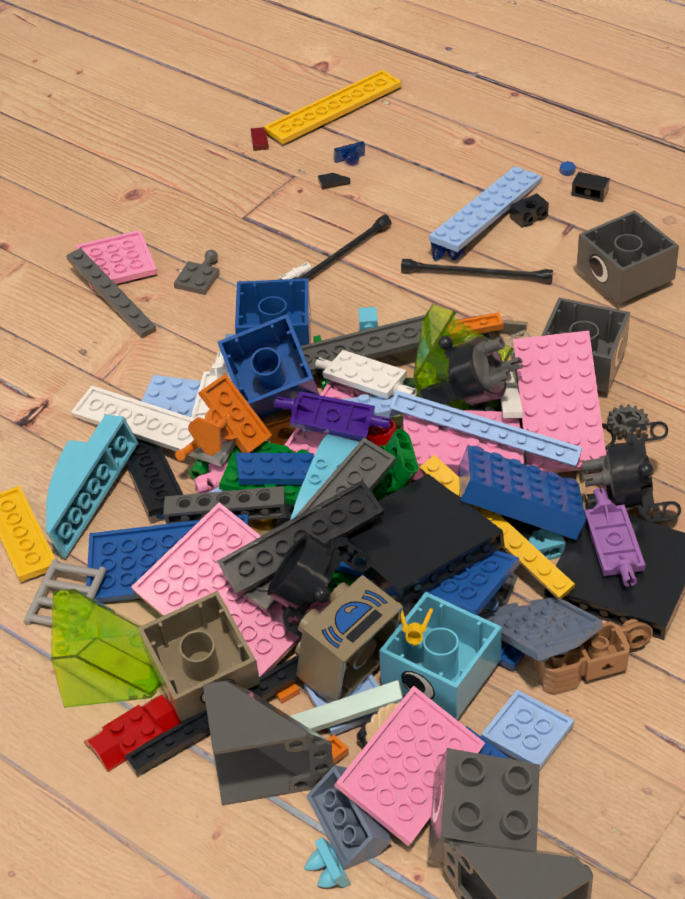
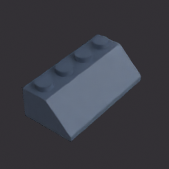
M334 765L306 796L344 869H348L377 857L392 842V839L383 825L334 786L347 770L346 767Z

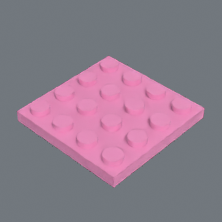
M140 230L76 245V250L81 248L115 284L157 274V268Z

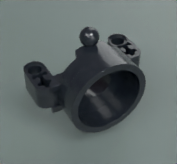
M304 534L284 557L269 584L267 595L283 605L281 609L284 611L283 621L285 627L300 638H302V632L298 630V626L310 605L316 601L325 603L330 599L331 592L328 585L341 561L359 572L367 571L371 566V559L366 550L344 536L337 537L335 540L330 538L324 544L311 534ZM346 546L347 550L351 552L350 556L345 550L340 551L338 547ZM358 556L366 557L365 562L362 564H356L355 560ZM289 617H297L298 622L295 620L290 622Z

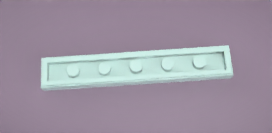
M396 680L291 715V717L316 732L376 712L381 707H386L390 703L396 704L403 700L401 685Z

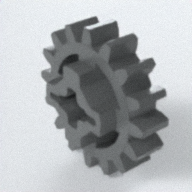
M627 404V407L620 405L619 409L614 407L613 412L609 411L607 416L608 429L612 430L613 435L618 433L619 438L626 436L627 439V435L630 434L633 426L649 423L648 414L643 413L644 409L637 410L636 405L634 407H630V404ZM636 430V434H633L634 436H637V434L643 435L640 430Z

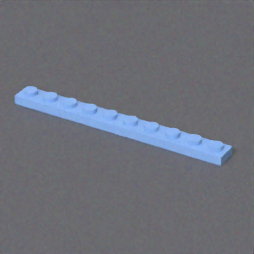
M397 390L389 407L390 410L573 467H577L583 449L577 445Z

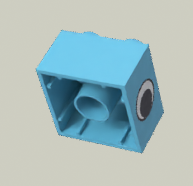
M425 592L405 617L408 625L414 622L421 625L429 609H433L427 630L424 631L423 640L417 646H413V644L408 643L406 640V633L402 631V623L398 626L379 650L381 684L384 685L398 680L404 695H407L411 688L415 686L457 720L501 660L502 627Z

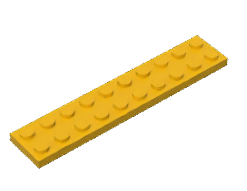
M382 69L265 125L264 129L268 135L281 144L288 143L402 87V81Z

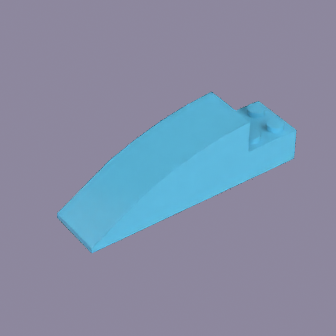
M105 415L88 442L68 440L55 466L46 499V533L63 559H66L138 444L124 416Z

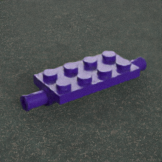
M301 391L298 397L293 399L276 396L274 408L291 410L290 427L356 440L367 439L372 426L389 430L391 425L390 417L374 415L375 406Z

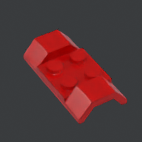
M158 695L142 706L138 704L102 727L101 731L86 739L84 744L86 747L90 746L101 760L105 770L110 772L126 761V754L181 722L168 700L163 695Z

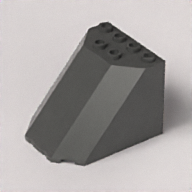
M227 681L203 685L222 806L312 790L318 781L333 767L332 745L329 740L258 695Z
M451 840L444 842V870L455 887L454 892L457 899H591L593 873L589 866L583 865L577 857L557 852Z

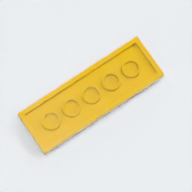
M17 486L0 492V540L19 582L46 573L55 557L21 487Z

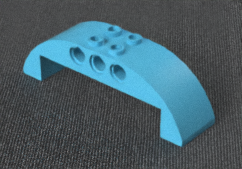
M327 434L323 438L298 494L291 519L312 498L358 445L359 441Z

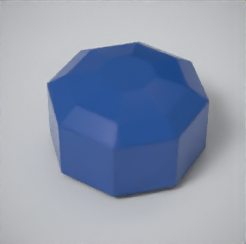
M569 161L562 162L559 171L565 176L573 175L576 171V165Z

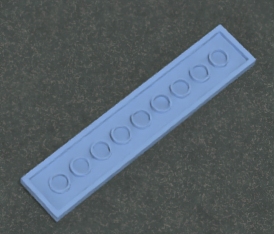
M514 166L429 235V241L458 252L510 209L511 204L518 202L540 184L542 176Z

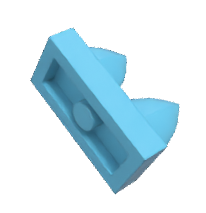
M323 837L315 841L318 849L308 858L304 869L317 870L327 866L320 875L317 885L327 888L338 884L345 888L351 884L333 846Z

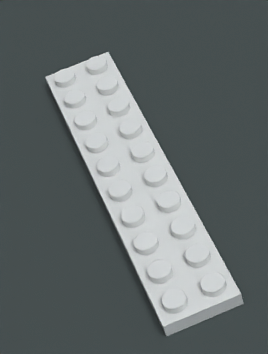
M91 386L71 411L73 417L99 425L105 415L124 416L135 438L173 451L181 450L194 440L188 430V425L194 418L95 386ZM234 441L222 442V449L212 456L207 455L201 447L188 456L222 466L234 450L236 443Z

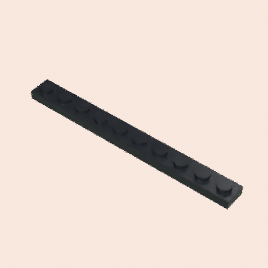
M296 655L260 676V684L247 690L266 700L299 681L300 678L296 676L299 656ZM207 710L188 718L126 754V762L136 776L209 734Z

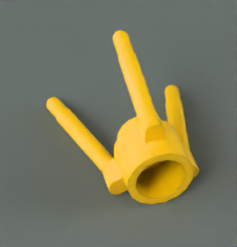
M432 608L429 609L421 625L417 622L408 625L402 609L400 617L402 631L406 633L407 642L413 644V646H417L422 642L424 631L427 630V625L433 612Z

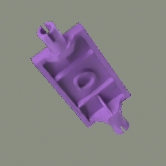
M601 487L602 493L599 488H596L593 491L597 501L596 506L593 509L584 511L603 575L621 574L625 586L629 587L628 580L630 585L634 586L637 583L634 572L645 571L646 565L625 505L616 506L608 499L604 487Z

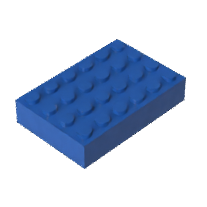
M467 445L459 464L461 501L577 540L586 521L580 486L576 480L572 478L565 479L551 471H542L534 465L522 464L517 459L510 460L504 458L496 452L484 451L479 446L472 447Z

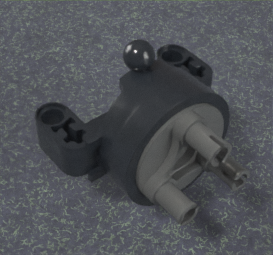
M442 336L438 341L440 349L445 351L446 358H449L448 377L441 382L423 388L419 393L423 399L443 405L459 398L460 401L464 400L467 402L472 411H486L482 404L500 399L505 393L506 382L512 379L510 372L523 369L524 364L519 365L523 363L520 357L509 361H502L498 350L505 348V341L502 337L489 341L479 336L453 346L451 337Z
M662 421L637 424L631 428L630 434L627 435V442L607 445L606 455L599 456L598 459L582 460L583 473L601 470L600 473L584 474V480H591L585 481V487L604 484L608 499L616 506L625 505L626 511L638 510L639 516H642L646 521L658 523L677 519L681 513V507L677 502L654 503L652 492L654 467L649 463L645 447L646 443L660 442L666 439L668 426ZM655 427H662L665 430V434L663 436H656L653 430ZM647 428H650L651 438H648V434L642 435V439H638L637 436L633 435L636 434V430L646 433ZM587 494L588 503L596 505L597 501L594 494ZM673 505L677 508L675 516H669L666 513L668 506ZM659 507H663L662 514L664 518H660L661 514L654 515V519L646 516L650 508H652L653 512L660 511Z

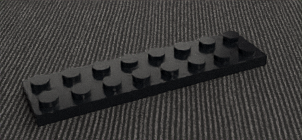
M361 480L217 560V563L236 595L240 596L272 578L289 550L304 534L309 533L326 544L330 538L335 540L340 536L345 537L383 516L385 513L368 486Z

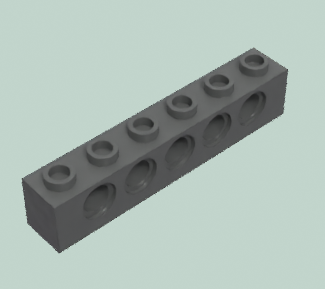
M284 486L165 496L163 513L166 524L201 520L218 503H221L234 515L248 514L249 521L286 518L287 498Z

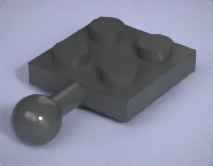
M215 250L206 251L205 260L202 264L188 261L175 280L174 288L206 295L220 273L219 268L209 266L217 261V252Z

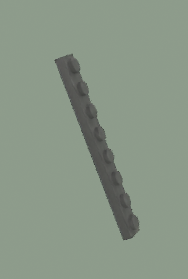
M81 248L66 255L69 263L141 338L156 331L154 323Z

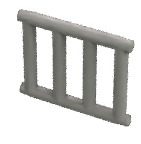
M53 559L23 622L28 625L34 622L71 629L73 633H78L105 576L106 568L93 569L60 563L57 559ZM56 571L91 576L94 577L91 586L56 581L52 580ZM48 588L87 594L83 604L44 597ZM40 605L78 611V615L75 621L37 615L36 612Z

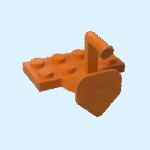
M225 373L198 393L209 410L205 414V419L197 417L188 425V430L194 440L181 450H177L175 457L177 460L183 461L186 456L199 447L207 455L212 456L222 449V442L228 443L230 441H234L242 453H250L271 437L272 434Z

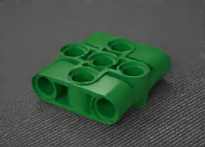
M395 430L386 446H380V448L395 456L397 462L374 487L373 493L377 501L409 485L419 470L410 435L404 430Z

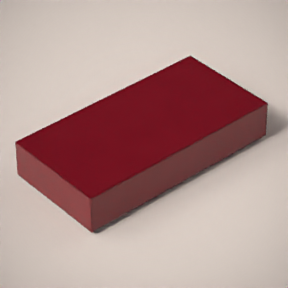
M264 127L251 128L253 151L269 149L267 132Z

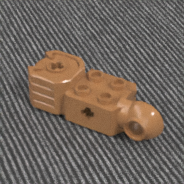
M636 619L626 621L621 627L612 621L602 623L603 628L577 648L569 650L568 653L563 655L557 654L542 662L534 659L533 671L538 672V677L544 684L543 690L546 692L557 694L575 689L579 686L582 675H584L587 681L627 670L629 651L645 645L652 637V628L646 623L638 622Z

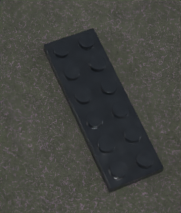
M136 438L138 444L125 464L148 516L152 517L164 513L165 496L183 495V492L161 446Z

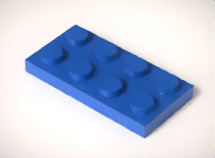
M236 453L235 461L239 485H302L314 458V453Z

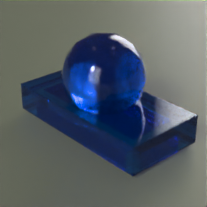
M364 141L334 148V162L345 161L349 165L357 164L360 157L365 156Z

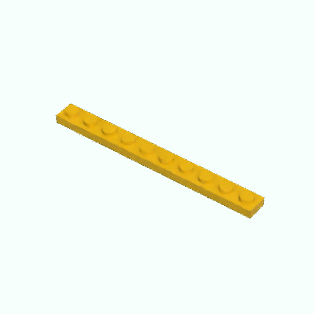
M433 455L420 466V471L424 475L430 474L460 497L459 477L436 455ZM469 504L503 530L505 543L503 548L510 555L519 557L520 564L559 601L575 588V584L500 514Z

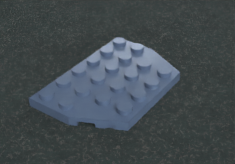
M556 597L532 600V604L518 606V602L498 607L495 611H486L478 614L479 617L502 627L501 639L540 662L547 661L549 657L557 654L563 655L568 653L569 650L577 648L603 628L601 619L563 599L559 601Z

